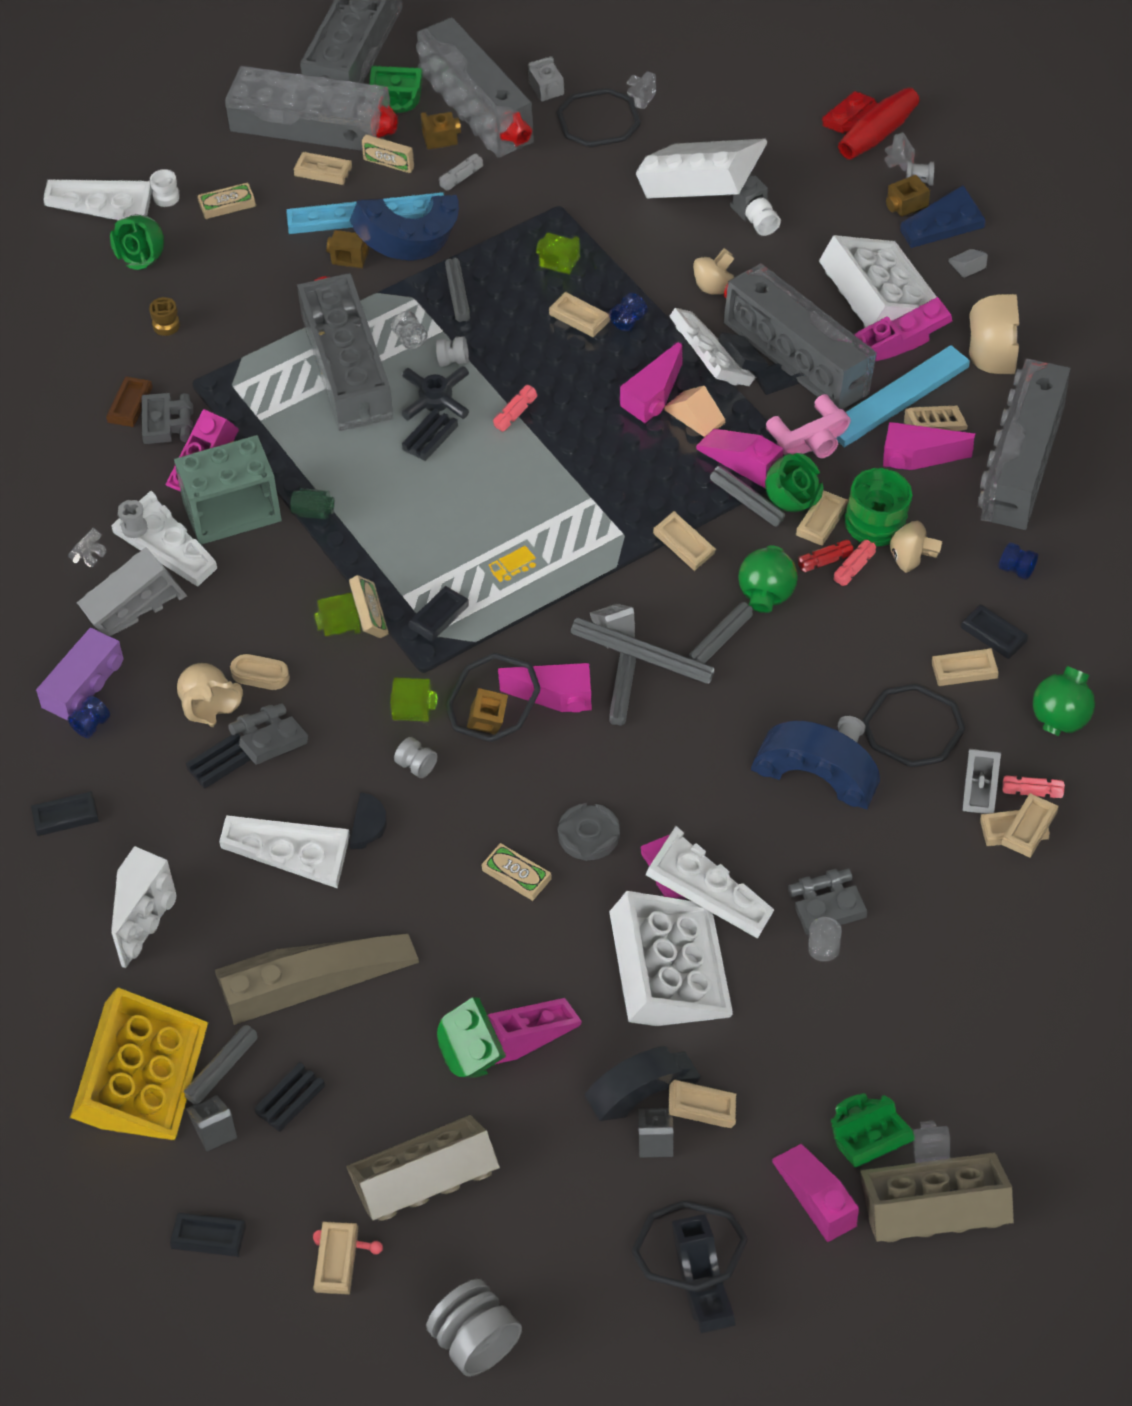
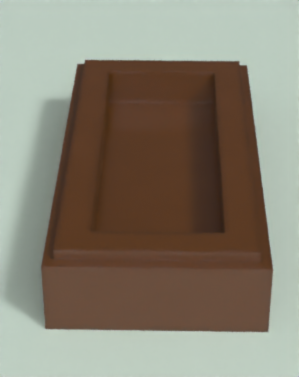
M125 376L106 415L107 422L134 427L142 411V395L150 394L153 388L152 382Z

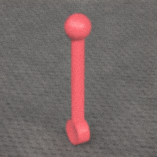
M317 1230L313 1234V1239L317 1245H320L321 1230ZM357 1241L356 1248L370 1250L371 1253L376 1255L382 1252L383 1245L379 1241H373L372 1243Z

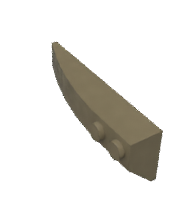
M400 934L275 949L216 969L215 974L233 1024L236 1025L419 963V959L409 935Z

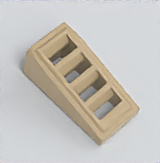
M958 406L905 409L904 423L908 425L952 431L966 430L968 426ZM954 416L956 421H951L949 417Z

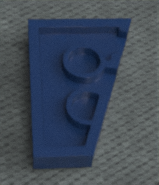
M961 186L903 221L900 231L909 246L914 248L985 228V218L965 187Z

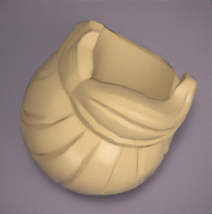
M197 663L187 667L180 675L177 683V694L182 701L184 715L190 721L209 724L210 727H214L217 722L216 714H230L242 701L243 689L241 685L231 681L228 682L222 671L211 664Z

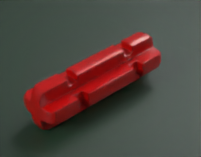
M848 539L837 542V546L832 544L812 551L813 555H810V553L798 557V566L802 572L814 570V566L819 568L839 560V557L842 559L847 558L854 550L853 545Z

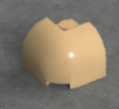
M1017 294L988 296L979 300L972 307L969 314L971 327L970 359L974 365L985 372L1015 374L1019 348L1017 343V326H1019Z

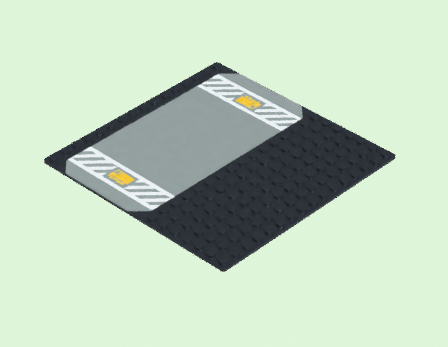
M561 206L545 211L449 258H457L460 261L470 311V319L467 322H458L455 318L446 273V260L360 300L390 385L392 412L371 416L369 403L363 402L359 405L360 419L338 424L331 404L328 387L306 327L194 380L192 383L193 389L212 413L227 419L239 429L234 439L235 441L258 435L274 474L277 494L348 583L351 578L357 575L374 582L388 633L418 671L422 673L428 672L665 546L653 534V530L673 511L692 528L697 529L742 505V502L711 481V474L716 467H723L757 493L762 494L766 492V488L697 450V445L705 437L665 411V407L659 415L653 416L644 423L620 406V386L679 342L682 344V366L666 405L685 390L705 386L725 418V423L718 429L761 435L777 444V441L766 429L768 420L734 385L727 381L716 379L683 334L676 329V325ZM567 292L608 313L610 321L594 337H591L549 315V308ZM465 336L469 354L468 364L459 365L454 362L449 366L440 367L436 353V340L447 339L448 341H453L456 337ZM327 361V364L330 366V369H332L330 361ZM461 366L466 367L469 375L452 387V398L469 409L468 416L462 419L448 408L439 412L440 415L443 413L448 414L450 420L453 417L458 419V427L426 461L402 450L403 441L432 412L425 408L409 421L403 418L402 411L419 399V388L402 377L403 371L406 368H410L423 378L432 374H438L447 378ZM525 385L533 387L536 390L537 398L531 404L527 403L528 407L514 422L510 421L511 425L502 432L494 426L493 419L500 412L503 413L502 409L517 394L520 395L519 391ZM442 425V427L434 434V437L442 430V428L445 425ZM426 443L419 451H422L429 443ZM447 586L469 599V606L432 642L410 629L409 620L440 590Z

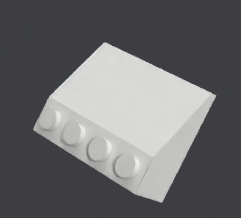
M766 139L673 144L646 156L636 175L646 198L739 194L763 152L767 141Z
M834 235L819 260L826 270V274L834 281L839 292L844 295L851 305V309L857 313L864 323L865 328L887 316L893 321L936 298V295L895 241Z
M626 891L609 912L628 1022L663 1026L731 1017L733 1011L713 913L692 901Z

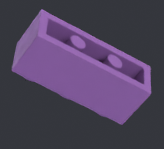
M90 627L36 689L41 708L71 722L78 713L85 709L90 698L102 689L108 677L120 668L124 660L120 642Z

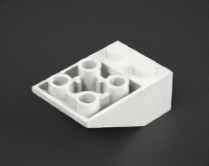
M135 846L117 870L111 931L121 966L124 968L128 966L132 959L138 957L144 941L149 934H153L156 931L160 918L166 909L169 910L174 905L176 900V892L168 861Z

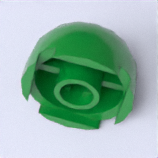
M134 214L124 217L114 224L115 228L110 233L111 247L119 260L123 258L125 262L130 263L126 265L130 269H144L152 265L162 255L165 244L164 234L157 222L149 216Z
M787 454L775 461L769 468L765 479L766 492L774 505L784 511L799 512L816 505L822 498L823 482L819 484L817 477L820 471L815 463L804 454Z

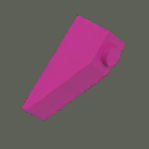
M677 342L620 386V406L644 423L653 416L659 415L666 405L682 366L681 343Z
M890 422L884 448L883 466L915 470L970 458L973 454L975 434Z
M713 429L697 445V450L764 488H766L765 479L769 468L775 461L783 457V448L761 435Z
M589 663L533 666L540 685V693L535 701L536 704L560 712L592 710ZM525 667L498 668L500 692L529 701L535 689L528 669Z
M565 998L488 1014V1018L506 1054L505 1058L495 1064L516 1060L579 1027L582 1023L581 1019Z
M800 1144L773 1158V1164L827 1243L857 1227L859 1207L840 1180L806 1147Z

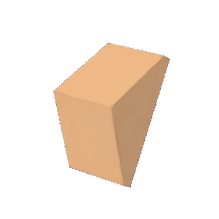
M705 386L685 390L665 406V411L703 437H706L713 429H718L725 423L724 416Z

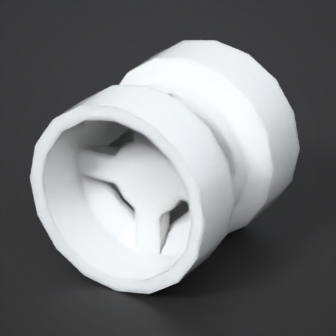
M170 170L154 172L150 177V184L153 189L155 204L162 207L176 204L180 195L175 174Z
M755 199L745 210L747 218L753 223L759 235H770L779 228L781 219L772 210V206L767 199Z

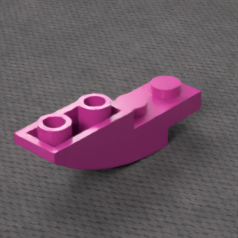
M936 297L893 321L887 316L842 341L850 342L868 356V362L879 361L910 351L929 342L928 334L952 322V316L940 299Z

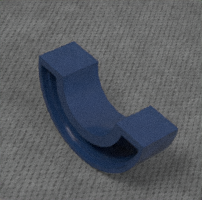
M457 195L432 196L423 217L410 219L395 214L387 207L383 199L358 200L351 215L350 223L357 235L377 252L400 260H420L434 255L445 245L458 217L459 202Z
M788 721L771 728L766 734L751 766V771L757 772L763 777H772L780 780L783 773L789 770L811 772L831 784L837 793L838 800L850 806H858L864 809H868L880 783L878 767L873 758L861 745L833 728L807 721Z

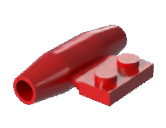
M909 87L885 98L880 103H877L873 97L854 91L822 117L823 126L840 133L847 132L839 142L838 149L843 157L853 159L877 146L900 127L919 104L920 99L917 92Z

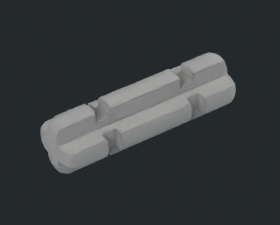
M472 154L467 158V161H462L452 168L449 173L442 175L439 178L441 188L448 191L455 186V183L459 184L483 166L482 158L477 154Z

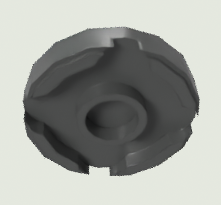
M587 803L578 804L568 809L561 816L558 827L559 844L572 857L586 861L597 860L609 855L617 847L620 838L619 820L613 811L599 804L587 806Z

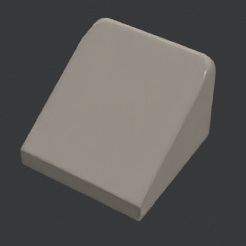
M969 249L950 258L948 262L965 278L985 269L988 255L985 252Z

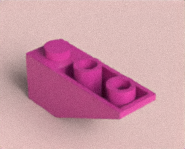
M203 409L179 457L228 444L234 441L239 429L227 419ZM174 466L165 485L181 492L176 467Z

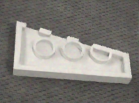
M48 180L44 202L45 206L120 220L134 214L147 216L153 189L151 188L150 181Z
M674 308L669 317L676 325V329L683 334L713 376L735 386L737 384L750 386L756 377L749 370L739 367L719 343L718 338L695 314L687 310Z
M150 491L139 501L144 508L142 517L147 522L148 529L146 533L139 538L126 537L122 533L121 525L123 521L120 518L111 525L113 533L139 550L147 547L161 564L198 587L217 569L216 561L196 539L191 538L187 533V529L172 517L168 508L165 505L162 506L157 500V496Z
M226 815L219 842L222 849L338 888L350 834L349 829Z
M675 826L649 866L646 876L758 939L774 909L744 883L737 884L730 878V872L721 864L716 866L705 856L706 851L697 843L692 845L683 837L684 832Z

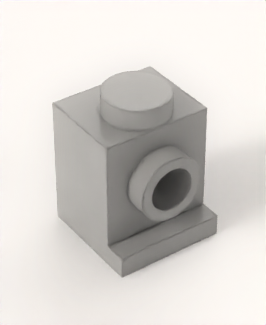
M552 56L528 63L529 84L541 102L564 95V78L554 65Z

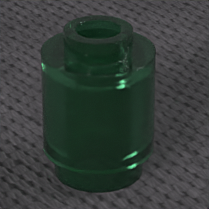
M301 488L300 491L294 490L292 493L291 513L298 514V517L327 519L328 515L334 512L335 498L330 497V492L327 490Z

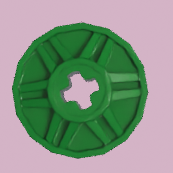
M886 468L865 470L855 477L851 486L845 515L846 529L853 538L860 543L864 540H869L876 546L890 545V540L894 533L906 525L908 511L912 500V489L906 478Z

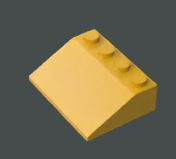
M117 987L104 1004L70 1118L103 1130L174 1140L177 1136L187 1100L184 1090L192 1082L208 1022Z

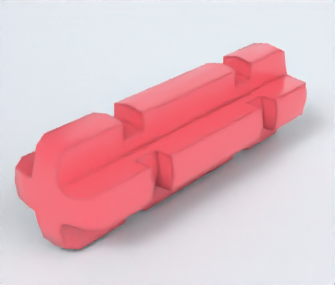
M525 385L519 391L520 395L517 394L502 409L503 413L500 412L493 419L494 426L502 432L511 425L510 421L514 422L528 407L527 403L531 404L537 398L536 390L533 387Z
M869 540L862 541L858 546L859 549H855L843 562V566H840L834 572V581L841 586H846L852 580L851 577H854L868 562L867 559H870L876 553V545Z
M1011 775L1004 776L1002 790L1005 794H1015L1017 791L1020 792V795H1029L1031 793L1039 797H1045L1046 794H1050L1051 798H1062L1065 788L1063 780L1051 779V782H1047L1045 778L1021 777V779H1017V776Z

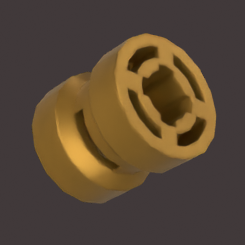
M161 297L152 301L149 310L154 331L162 336L176 333L180 328V321L175 301L168 297Z

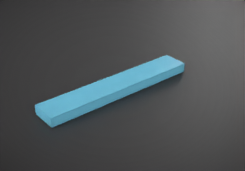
M444 192L386 198L383 200L387 207L395 214L404 218L417 219L423 217L432 196H442ZM357 202L286 209L289 234L352 228L350 218Z
M950 345L848 410L846 413L851 419L850 425L836 439L845 448L969 368L970 360Z

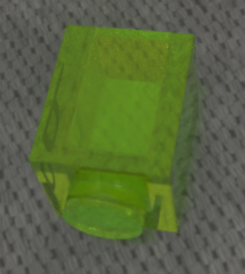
M394 677L390 700L393 720L429 722L430 710L436 709L437 701L436 691H431L430 679Z

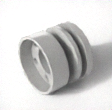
M481 1279L470 1280L450 1292L435 1307L426 1324L427 1331L432 1337L437 1339L440 1347L446 1350L450 1349V1359L468 1377L479 1375L498 1363L513 1348L522 1332L520 1322L508 1308L499 1306V1298L496 1294L490 1292V1287Z

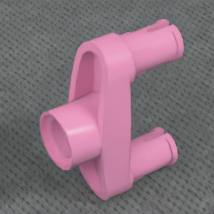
M827 394L819 396L814 403L815 408L823 416L822 418L794 431H790L779 416H774L767 421L766 429L777 441V445L783 448L784 455L804 454L813 451L817 457L826 458L836 450L838 446L836 438L847 430L851 421L850 417L843 409H839Z

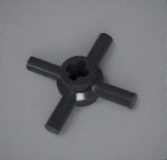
M461 366L447 378L438 374H432L423 378L410 368H406L402 373V377L419 388V399L402 411L403 418L409 421L425 408L429 411H433L435 408L439 412L448 408L460 418L465 419L469 414V409L452 398V387L469 375L467 368Z

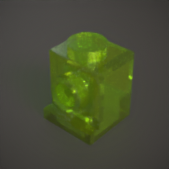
M547 232L544 239L541 238L537 244L536 252L539 254L540 266L570 274L580 258L579 237L574 236L573 239Z
M352 592L317 600L319 612L314 613V618L318 631L323 630L325 636L342 634L354 630L355 634L361 633L359 615Z

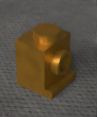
M426 112L421 113L422 132L427 150L458 144L457 134L461 133L459 118H453L452 112L427 116Z
M917 175L910 176L889 185L888 197L886 198L887 207L890 212L896 211L901 217L920 209L923 210L929 206L930 190Z
M334 230L333 236L328 237L326 249L327 253L331 255L332 264L363 268L369 252V246L357 233Z
M478 688L476 697L471 705L467 728L497 734L503 723L508 695Z

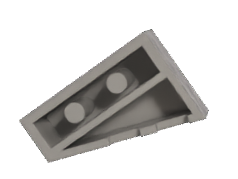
M145 547L117 571L111 573L97 587L89 591L77 604L91 623L101 633L110 637L139 622L138 616L152 609L156 613L163 609V603L175 597L181 600L187 597V595L172 575Z

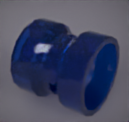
M628 293L622 298L621 304L615 305L610 310L609 317L618 329L628 331L635 325L636 320L641 319L647 313V306L639 295Z
M1010 542L1003 551L999 562V569L1006 572H1016L1018 577L1028 580L1035 569L1039 554L1032 550L1024 551L1020 548V545Z
M88 696L81 703L82 708L74 710L67 717L70 726L85 738H90L97 731V725L104 724L110 717V712L105 704L93 696Z

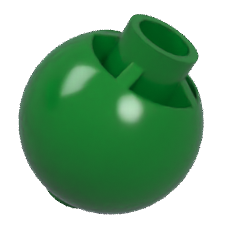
M769 545L766 548L753 551L744 559L739 569L738 580L743 594L750 600L749 605H751L753 610L769 613L772 611L773 605L785 602L793 594L797 585L798 574L793 560L784 550L778 546Z
M1066 666L1063 674H1052L1041 681L1034 692L1032 703L1037 720L1044 723L1043 730L1059 736L1061 731L1073 733L1083 728L1089 722L1095 709L1093 691L1086 684L1090 675Z

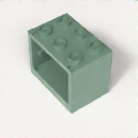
M258 435L174 459L183 504L196 539L201 545L282 521L274 474Z

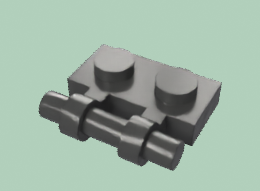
M170 393L142 395V439L144 444L172 442V433H179L180 440L187 442L194 428V423L191 420L193 403L190 401L189 394H181L179 400L171 401ZM178 414L180 419H172V415Z
M283 703L275 706L269 704L262 707L260 712L239 716L237 721L228 725L232 735L240 732L244 734V736L240 737L239 746L255 765L306 745L308 742V734L292 716L283 720L279 718L286 714V708ZM266 723V727L257 729L256 726Z
M849 868L840 871L837 869L828 870L826 875L812 879L809 876L799 879V882L788 885L791 897L802 894L805 899L796 902L795 910L806 935L867 918V909L856 885L848 888H843L842 883L852 880ZM830 887V893L816 896V890Z

